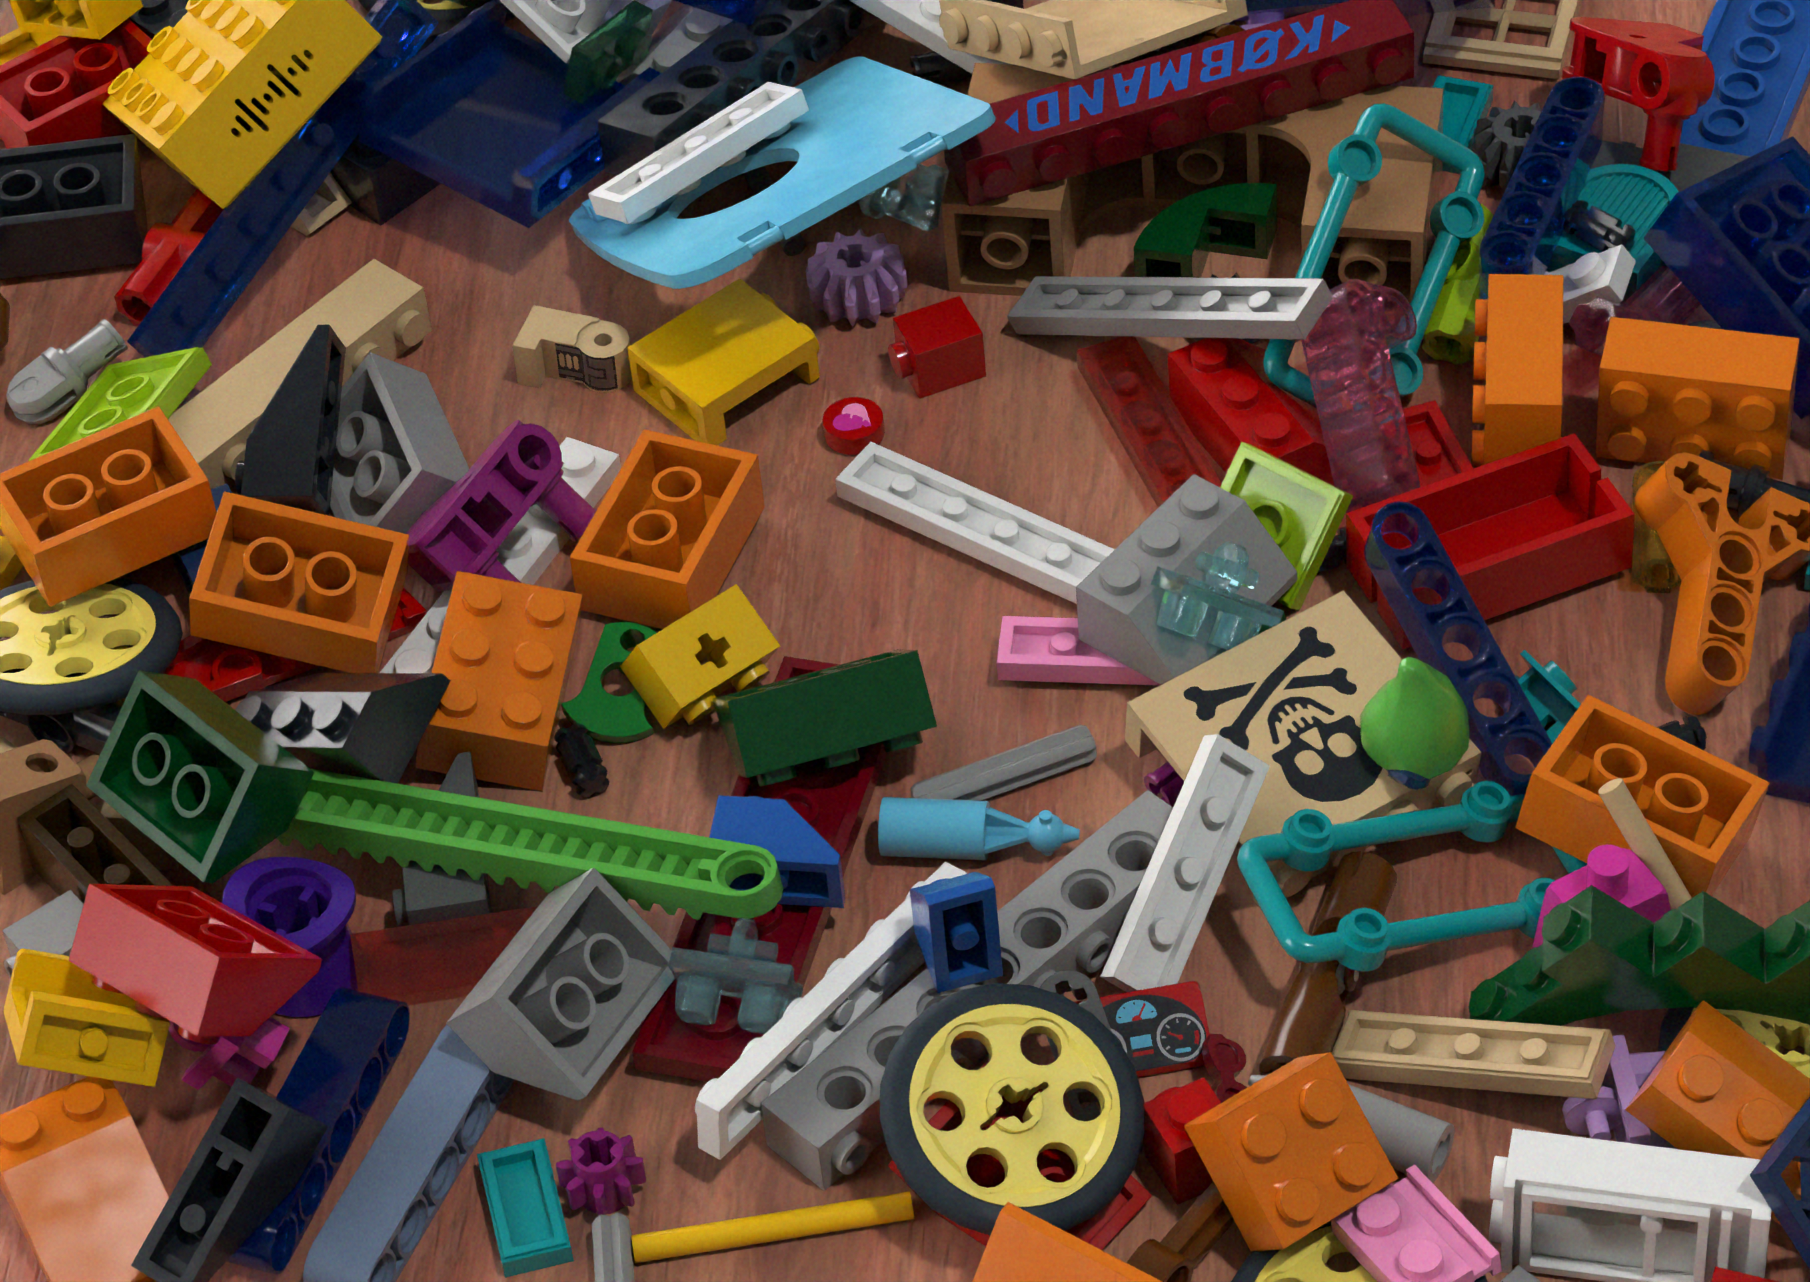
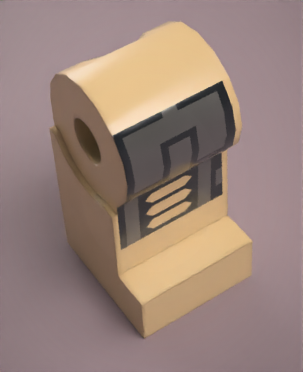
M533 305L512 345L518 384L540 388L545 377L583 383L590 390L609 393L625 387L632 379L627 347L630 346V338L627 330L619 324L600 320L597 317Z

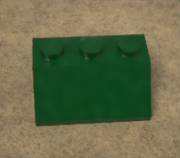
M896 649L713 698L715 711L739 776L746 778L757 776L759 786L774 784L797 777L795 765L820 758L822 769L860 760L858 748L883 742L885 752L911 747L923 743L920 731L937 727L918 650Z
M139 670L86 786L200 880L214 883L288 830L313 777L314 771L196 679Z

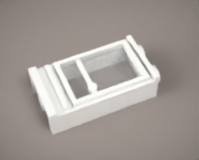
M1513 1129L1508 1157L1495 1156L1493 1162L1490 1199L1494 1200L1490 1218L1489 1242L1502 1243L1501 1272L1510 1273L1513 1265H1519L1527 1272L1603 1282H1711L1716 1266L1765 1278L1772 1210L1750 1177V1173L1761 1161L1759 1159Z

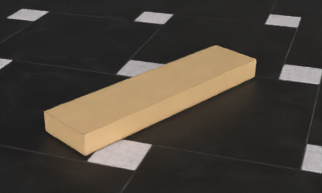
M1349 1010L1332 1055L1345 1079L1597 1099L1616 1045L1610 1029Z

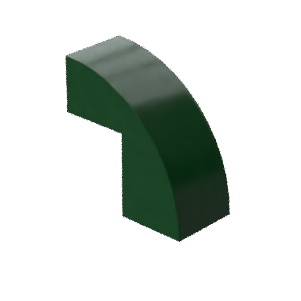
M1240 183L1224 185L1197 192L1173 203L1154 217L1138 237L1134 246L1135 277L1201 278L1209 252L1268 259L1278 228L1277 184Z

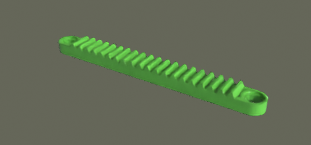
M311 769L314 771L313 777L288 830L277 837L283 846H290L293 839H295L307 850L313 851L317 843L322 844L333 855H336L340 848H345L356 859H360L363 852H368L378 863H384L387 856H391L401 867L406 868L411 860H413L428 872L432 871L434 865H440L451 876H455L459 869H463L473 880L478 881L482 874L486 873L497 884L501 885L504 884L507 877L513 878L523 889H528L531 882H536L545 893L552 892L555 886L561 887L594 867L626 902L629 899L635 900L646 911H650L653 903L659 904L668 915H675L677 909L682 908L696 920H700L703 912L732 918L751 919L772 910L780 901L783 892V885L775 857L767 849L756 845ZM756 873L764 877L761 883L752 889L735 890L729 887L734 879L744 874Z

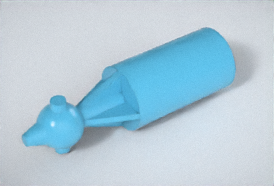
M883 797L880 805L878 824L880 856L987 860L988 854L1024 842H1029L1034 849L1042 852L1043 855L1050 856L1063 844L1080 839V829L1064 824L1058 816L1052 814L1049 810H1043L1030 822H1025L991 808L989 801Z

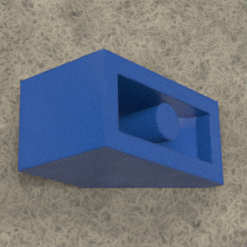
M718 795L709 837L756 845L767 849L775 857L783 885L782 897L777 904L844 908L845 890L840 854L784 799ZM756 873L744 874L734 879L729 887L735 890L752 889L759 885L764 877Z
M972 872L950 879H939L928 885L910 889L914 933L937 993L1003 976L996 890L991 877L978 872Z

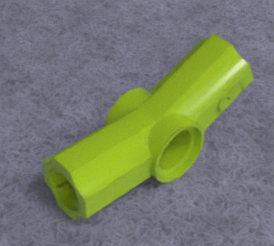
M1480 204L1484 213L1483 226L1475 236L1459 244L1425 331V339L1422 345V349L1434 360H1444L1454 365L1472 359L1474 342H1478L1479 336H1475L1476 299H1488L1489 274H1507L1497 265L1494 215L1483 204Z

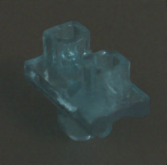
M918 164L917 168L857 200L856 203L860 204L861 212L871 218L879 219L886 214L929 232L938 227L941 203L949 170L935 164L929 167Z
M1232 541L1220 545L1214 554L1205 551L1198 554L1195 567L1197 570L1206 573V583L1157 566L1151 585L1166 590L1161 602L1156 625L1197 638L1208 605L1219 609L1207 643L1226 650L1258 635L1262 624L1271 628L1279 624L1284 611L1236 594L1241 586L1253 589L1258 583L1259 572L1248 568L1249 555L1247 549Z
M739 918L731 936L710 934L707 947L708 952L672 948L668 967L677 981L675 1011L684 1022L701 1025L715 1024L721 995L742 998L737 1022L742 1029L753 1033L765 1034L783 1017L787 1005L794 999L802 997L803 986L800 983H795L793 966L775 963L778 955V944L759 941L757 924L752 919Z

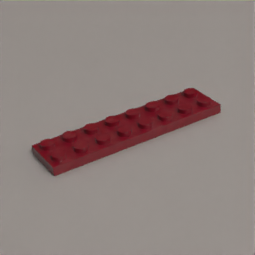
M784 656L774 682L840 664ZM883 742L858 748L860 760L848 764L822 769L820 758L795 765L797 777L764 786H759L757 776L746 778L738 775L731 796H758L770 799H784L840 854L842 874L844 876L888 752H885ZM777 904L764 915L751 919L732 918L703 912L700 920H696L686 911L672 947V951L685 965L644 1020L632 1051L635 1069L706 1082L723 1075L740 1058L747 1044L754 1038H761L783 1017L789 1004L801 996L832 908Z

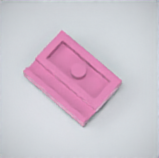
M1416 1165L1406 1169L1407 1177L1395 1184L1390 1183L1331 1220L1333 1234L1377 1282H1475L1476 1279L1488 1272L1495 1276L1502 1271L1500 1253Z

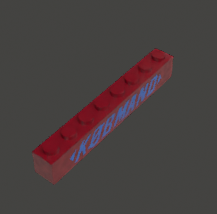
M1349 0L990 103L996 117L995 122L989 128L950 150H944L945 164L968 206L971 207L1414 78V31L1393 0Z

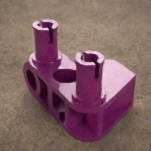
M516 420L488 446L468 472L426 509L406 532V534H409L408 565L437 592L452 590L457 571L520 582L496 559L499 554L496 549L531 506L537 504L569 535L573 542L583 535L597 509H594L562 478L564 473L561 469L564 464L562 453L557 440L551 432L542 426L531 423L523 424L520 420Z

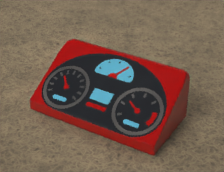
M1197 981L1100 997L1111 1031L1117 1037L1135 1067L1137 1077L1205 1066L1202 1056V1043L1210 1033L1202 992ZM1085 1000L1075 1001V1003L1080 1004Z

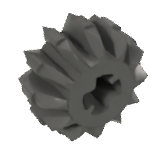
M1514 101L1510 109L1505 110L1499 107H1492L1489 117L1477 120L1471 150L1478 155L1483 164L1485 172L1484 186L1500 185L1503 195L1509 193L1510 180L1523 171H1542L1551 175L1555 180L1565 178L1566 169L1569 166V153H1571V135L1569 134L1568 126L1560 122L1558 111L1542 112L1539 102L1528 108L1520 107Z

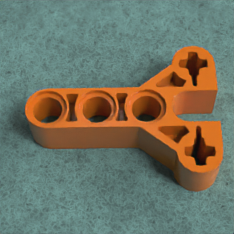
M1683 452L1669 458L1638 489L1635 496V508L1644 523L1657 532L1681 579L1665 676V687L1669 698L1678 708L1689 714L1702 715L1712 710L1747 677L1762 582L1767 579L1786 580L1810 560V504L1771 487L1740 516L1739 524H1737L1727 510V496L1732 470L1695 454Z

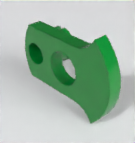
M630 622L605 624L581 692L572 700L561 703L562 711L572 725L574 723L584 725L588 729L587 735L607 743H630L654 734L653 727L648 723L644 715L647 705L636 689L624 696H614L607 693L601 683L605 675L612 670L618 669L625 675L620 666L631 653L627 649L636 647L639 643L657 632L646 626Z

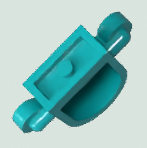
M1630 164L1604 165L1580 174L1561 192L1557 191L1555 179L1542 171H1523L1510 180L1509 209L1520 218L1538 223L1529 234L1528 275H1535L1542 271L1552 272L1575 263L1585 254L1602 252L1576 237L1578 231L1570 235L1563 228L1565 211L1567 208H1571L1577 200L1588 202V210H1590L1591 206H1596L1623 222L1622 228L1625 224H1629L1635 229V244L1631 251L1628 252L1636 262L1623 301L1607 307L1611 310L1635 318L1670 271L1685 277L1700 278L1711 274L1718 266L1719 239L1713 232L1704 228L1690 227L1681 230L1682 199L1680 193L1669 179L1654 170Z

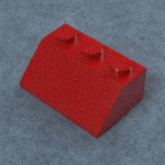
M128 18L101 40L58 36L0 65V137L6 148L134 134L102 103L110 96L108 89L114 79L128 68L134 70L149 54L147 47L152 39Z
M1204 338L1168 353L1170 407L1225 474L1228 472L1241 441L1251 444L1333 486L1369 472V462L1328 414L1278 388L1269 380L1263 364L1266 349L1238 338Z
M89 884L68 961L92 974V983L95 986L110 992L126 994L136 1000L134 1007L139 1012L152 1017L168 1019L179 1025L178 1034L180 1036L202 1044H217L220 1036H251L319 972L322 958L193 886Z

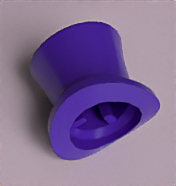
M270 857L256 860L244 865L231 876L223 892V904L322 958L319 972L275 1013L290 1017H312L339 1009L351 1001L361 990L368 970L365 950L347 924L356 905L355 888L351 879L344 872L331 865L298 857Z

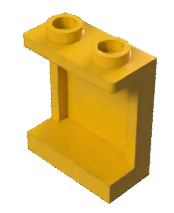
M740 278L627 347L634 391L695 441L717 446L727 440L723 413L790 371L794 372L808 384L820 378L817 356L820 347L813 331L802 322L797 323L781 311L769 295L758 293Z
M24 948L20 949L16 955L3 1010L18 1065L155 1087L171 1023L170 1020L141 1013L134 1007L136 1000L126 994L110 992L95 986L92 983L93 975L69 962L70 956Z

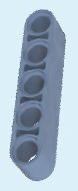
M447 1024L440 1032L315 1238L304 1264L303 1282H396L511 1088L514 1079L492 1072Z

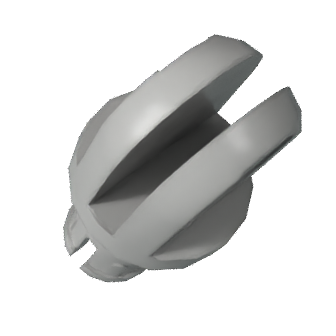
M103 319L88 331L86 335L65 350L49 347L41 353L39 357L20 370L8 385L6 397L15 416L28 424H43L59 416L83 396L87 391L86 387L89 385L87 380L108 362L128 350L121 335L106 319Z

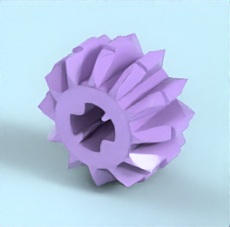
M860 228L854 236L846 237L836 232L833 243H817L816 253L808 258L806 277L810 299L814 303L815 310L824 311L830 322L847 318L852 327H854L859 319L867 318L877 324L881 312L895 313L899 299L905 297L907 273L906 269H904L903 255L900 253L899 245L887 243L884 233L866 237Z

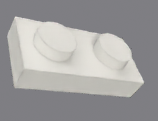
M1621 244L1601 253L1591 252L1585 254L1575 263L1552 272L1542 271L1535 275H1563L1564 324L1622 302L1636 261Z

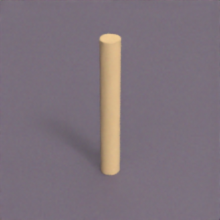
M1617 778L1604 784L1598 790V794L1628 845L1664 886L1668 893L1670 909L1678 908L1692 897L1621 778Z

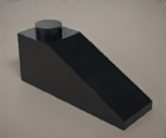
M329 324L316 326L246 440L245 459L237 463L235 471V485L238 495L329 516L346 347Z
M236 1078L131 1266L157 1282H208L294 1189L329 1126L278 1096Z

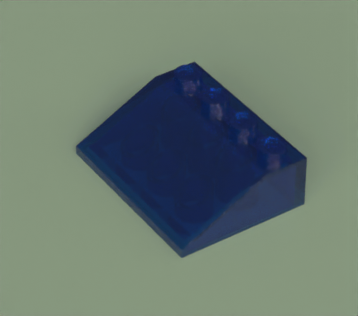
M1792 136L1676 193L1645 235L1644 240L1722 329L1800 338L1793 411L1802 420L1810 415V155Z

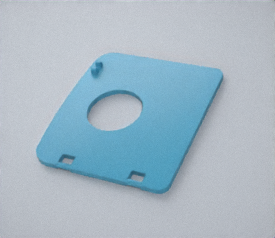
M853 57L830 67L794 87L802 89L809 111L791 121V126L785 133L756 143L746 150L745 157L737 163L716 168L702 177L701 184L694 190L682 195H673L656 206L655 213L648 219L634 224H625L621 221L596 215L589 198L582 202V205L572 213L569 222L574 233L587 247L614 266L650 282L672 289L693 287L733 270L783 239H789L917 168L918 164L946 149L950 150L989 128L995 122L996 117L990 104L866 57ZM786 161L797 162L784 177L749 199L708 215L688 219L677 218L695 199L731 178L769 164Z

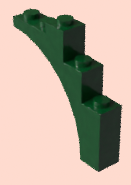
M1591 885L1567 902L1558 904L1549 914L1544 916L1542 927L1543 944L1529 950L1521 959L1491 979L1481 982L1476 989L1471 991L1468 1006L1470 1019L1563 1026L1578 1020L1625 1011L1681 1007L1697 1008L1704 1000L1715 1009L1746 1011L1810 1025V900L1788 915L1778 918L1772 925L1764 929L1702 891L1678 908L1668 911L1661 919L1653 923Z

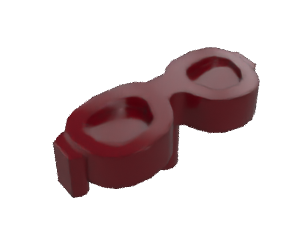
M1209 1034L1202 1043V1056L1207 1072L1214 1079L1211 1088L1222 1103L1247 1088L1234 1079L1246 1065V1054L1238 1043L1226 1039L1222 1034Z

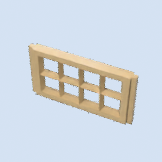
M1438 0L1426 39L1423 63L1559 79L1573 31L1569 29L1570 19L1578 16L1582 0H1554L1559 1L1556 15L1513 11L1516 0H1505L1502 9L1460 4L1461 0ZM1454 22L1497 26L1493 41L1451 36ZM1508 28L1550 32L1547 47L1506 43L1504 40Z

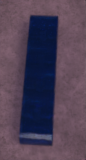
M1571 77L1561 80L1551 89L1481 242L1479 261L1480 299H1488L1489 274H1545L1564 231L1563 224L1565 218L1563 216L1567 208H1571L1577 201L1602 145L1605 92L1596 81L1586 77Z
M1400 501L1388 503L1378 510L1372 520L1365 542L1364 555L1366 562L1419 660L1446 675L1462 698L1468 713L1469 738L1482 752L1479 769L1484 779L1500 784L1508 791L1510 796L1525 794L1531 774L1524 775L1512 771L1506 764L1505 757L1513 754L1522 755L1528 758L1534 765V768H1536L1551 747L1552 742L1427 516L1420 508L1411 503ZM1390 532L1400 533L1409 539L1412 546L1406 549L1393 548L1383 540L1382 535ZM1419 587L1431 588L1441 596L1442 602L1435 605L1424 604L1413 595L1412 590ZM1451 642L1461 643L1472 652L1473 658L1466 661L1455 660L1447 655L1443 645ZM1481 698L1492 699L1502 707L1504 715L1495 718L1487 717L1476 709L1473 701Z
M340 987L333 993L277 1095L279 1098L329 1127L294 1189L226 1262L279 1275L285 1270L402 1051L410 1024V1009L406 1002L345 987Z

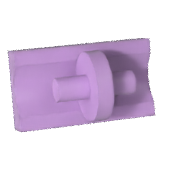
M1613 1036L1616 1046L1597 1099L1569 1097L1564 1102L1562 1111L1567 1128L1576 1134L1589 1135L1592 1139L1608 1141L1612 1138L1610 1130L1613 1129L1616 1142L1677 1149L1625 1110L1665 1051L1629 1054L1625 1036Z

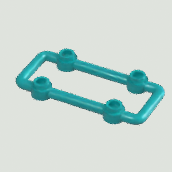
M1385 103L1374 104L1365 109L1357 122L1353 135L1343 139L1330 151L1328 170L1334 182L1295 278L1321 279L1357 187L1370 181L1380 172L1382 155L1375 142L1381 128L1460 171L1461 175L1455 191L1435 203L1431 209L1430 227L1436 239L1393 348L1375 357L1370 364L1369 383L1375 391L1371 405L1367 408L1290 366L1288 360L1296 342L1302 339H1270L1263 360L1266 375L1278 388L1348 426L1365 433L1377 432V416L1395 411L1399 399L1414 392L1421 385L1423 366L1416 354L1459 244L1475 236L1481 230L1484 223L1483 209L1477 198L1483 186L1485 172L1478 155L1398 108ZM1320 318L1318 319L1314 328L1310 331L1308 336L1311 335L1317 329Z
M1480 781L1474 784L1473 787L1468 788L1462 794L1461 800L1457 805L1331 824L1329 818L1317 810L1302 809L1284 822L1281 833L1258 836L1247 840L1239 849L1237 857L1238 866L1280 945L1289 956L1305 963L1338 960L1342 965L1356 971H1372L1377 969L1384 962L1387 951L1514 929H1519L1523 934L1534 939L1545 891L1555 881L1551 878L1535 879L1520 890L1516 902L1388 923L1385 917L1376 910L1358 908L1345 915L1339 921L1336 932L1310 936L1304 932L1266 863L1282 860L1297 870L1316 871L1327 864L1333 851L1461 831L1467 837L1479 842L1497 841L1504 836L1509 823L1517 822L1525 794L1510 796L1503 786L1492 781ZM1553 847L1568 874L1587 865V863Z

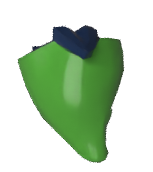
M1413 657L1401 660L1396 677L1387 681L1376 692L1360 715V738L1363 748L1379 766L1387 770L1390 778L1409 789L1418 790L1426 788L1432 778L1452 770L1469 748L1468 713L1459 693L1446 675Z

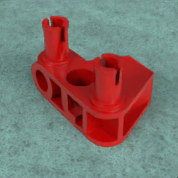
M1592 17L1571 18L1569 29L1575 32L1570 66L1562 68L1561 74L1562 79L1566 80V84L1571 87L1565 124L1569 128L1571 140L1583 142L1584 137L1600 140L1601 121L1607 95L1643 108V112L1648 114L1639 165L1659 171H1676L1683 122L1689 119L1691 115H1695L1699 107L1706 104L1714 89L1715 73L1712 62L1707 54L1701 51L1704 35L1666 23Z

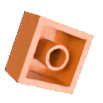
M1331 1052L1297 1057L1184 1125L1250 1251L1285 1249L1399 1179Z

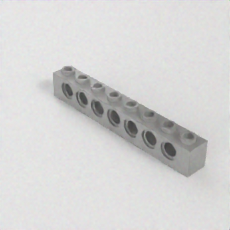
M1149 790L1145 791L998 910L1003 976L937 993L927 968L762 1101L761 1110L767 1146L825 1191L844 1174L848 1175L858 1170L864 1164L869 1154L885 1141L880 1122V1084L889 1054L906 1027L931 1004L962 989L993 983L1031 985L1040 988L1041 984L1049 976L1060 971L1072 970L1086 975L1088 972L1093 973L1101 969L1108 960L1173 807ZM961 1038L951 1045V1055L954 1061L960 1067L971 1070L989 1055L986 1047L980 1041L973 1038ZM932 1099V1100H930L929 1102H927V1103L924 1105V1108H925L927 1105H929L932 1101H934L935 1099Z

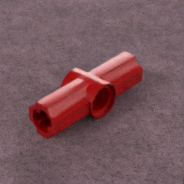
M196 189L170 224L160 221L151 226L143 243L142 261L114 296L118 312L130 319L134 326L151 330L156 323L163 321L190 283L198 285L207 283L217 266L219 245L245 212L242 196L239 195L227 208L222 209L200 190Z

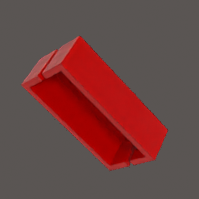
M1573 433L1346 513V566L1370 602H1377L1378 614L1401 648L1406 649L1632 568L1635 513L1609 478L1601 479L1602 469L1577 435Z

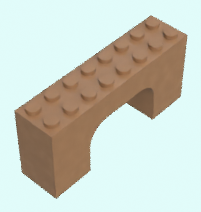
M975 63L968 96L990 104L1074 79L1018 65ZM1099 70V71L1094 72V73H1091V74H1095V73L1102 72V71H1105V70ZM1387 85L971 207L968 206L949 171L941 203L949 292L1022 296L1035 276L1071 277L1079 237L1084 229L1098 217L1108 212L1128 207L1167 208L1173 203L1197 192L1240 183L1277 184V217L1285 219L1301 229L1303 259L1334 182L1328 170V157L1332 148L1346 137L1353 135L1357 122L1364 110L1374 104L1385 103L1394 106L1443 134V88ZM1381 128L1375 142L1382 155L1380 172L1370 181L1357 187L1321 277L1333 296L1322 315L1404 320L1433 247L1434 234L1430 227L1431 209L1440 198L1442 161Z

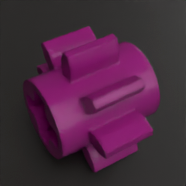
M602 1127L585 1133L578 1139L571 1138L568 1140L572 1160L557 1162L556 1170L560 1187L567 1190L570 1208L575 1210L584 1206V1208L592 1213L606 1215L619 1211L625 1205L632 1207L635 1202L631 1185H639L646 1182L643 1158L636 1156L633 1138L627 1135L619 1139L615 1134L604 1131Z

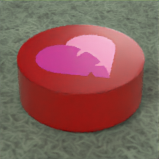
M862 397L844 398L831 404L823 414L822 421L825 441L836 452L858 455L870 442L879 445L884 438L883 412L872 400Z

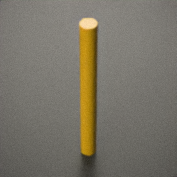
M908 1191L631 1235L635 1263L912 1220L914 1219L911 1194Z

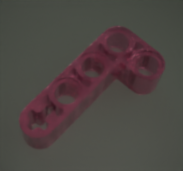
M1350 279L1330 289L1333 296L1332 300L1306 339H1301L1334 485L1353 495L1346 513L1420 487V480L1389 353L1390 349L1411 340L1415 336L1417 330L1416 317L1413 308L1401 292L1393 288L1358 279Z

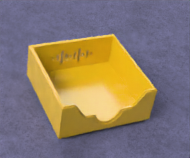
M189 0L186 5L188 12L173 28L167 26L153 37L147 47L149 54L134 70L132 68L124 70L114 79L108 89L110 96L102 105L167 165L222 209L227 208L382 41V36L346 0ZM305 50L310 53V57L307 58L304 55ZM292 55H295L306 65V70H302L292 60ZM271 64L298 90V95H294L268 70L267 66ZM289 67L294 70L293 75L288 72ZM268 81L273 82L282 91L281 96H278L268 86ZM265 93H267L270 96L269 101L264 99L263 96ZM255 98L266 108V113H262L251 100ZM236 99H239L266 125L265 130L236 105ZM239 115L250 126V130L247 131L242 127L235 117ZM232 128L238 131V135L235 136L231 132Z

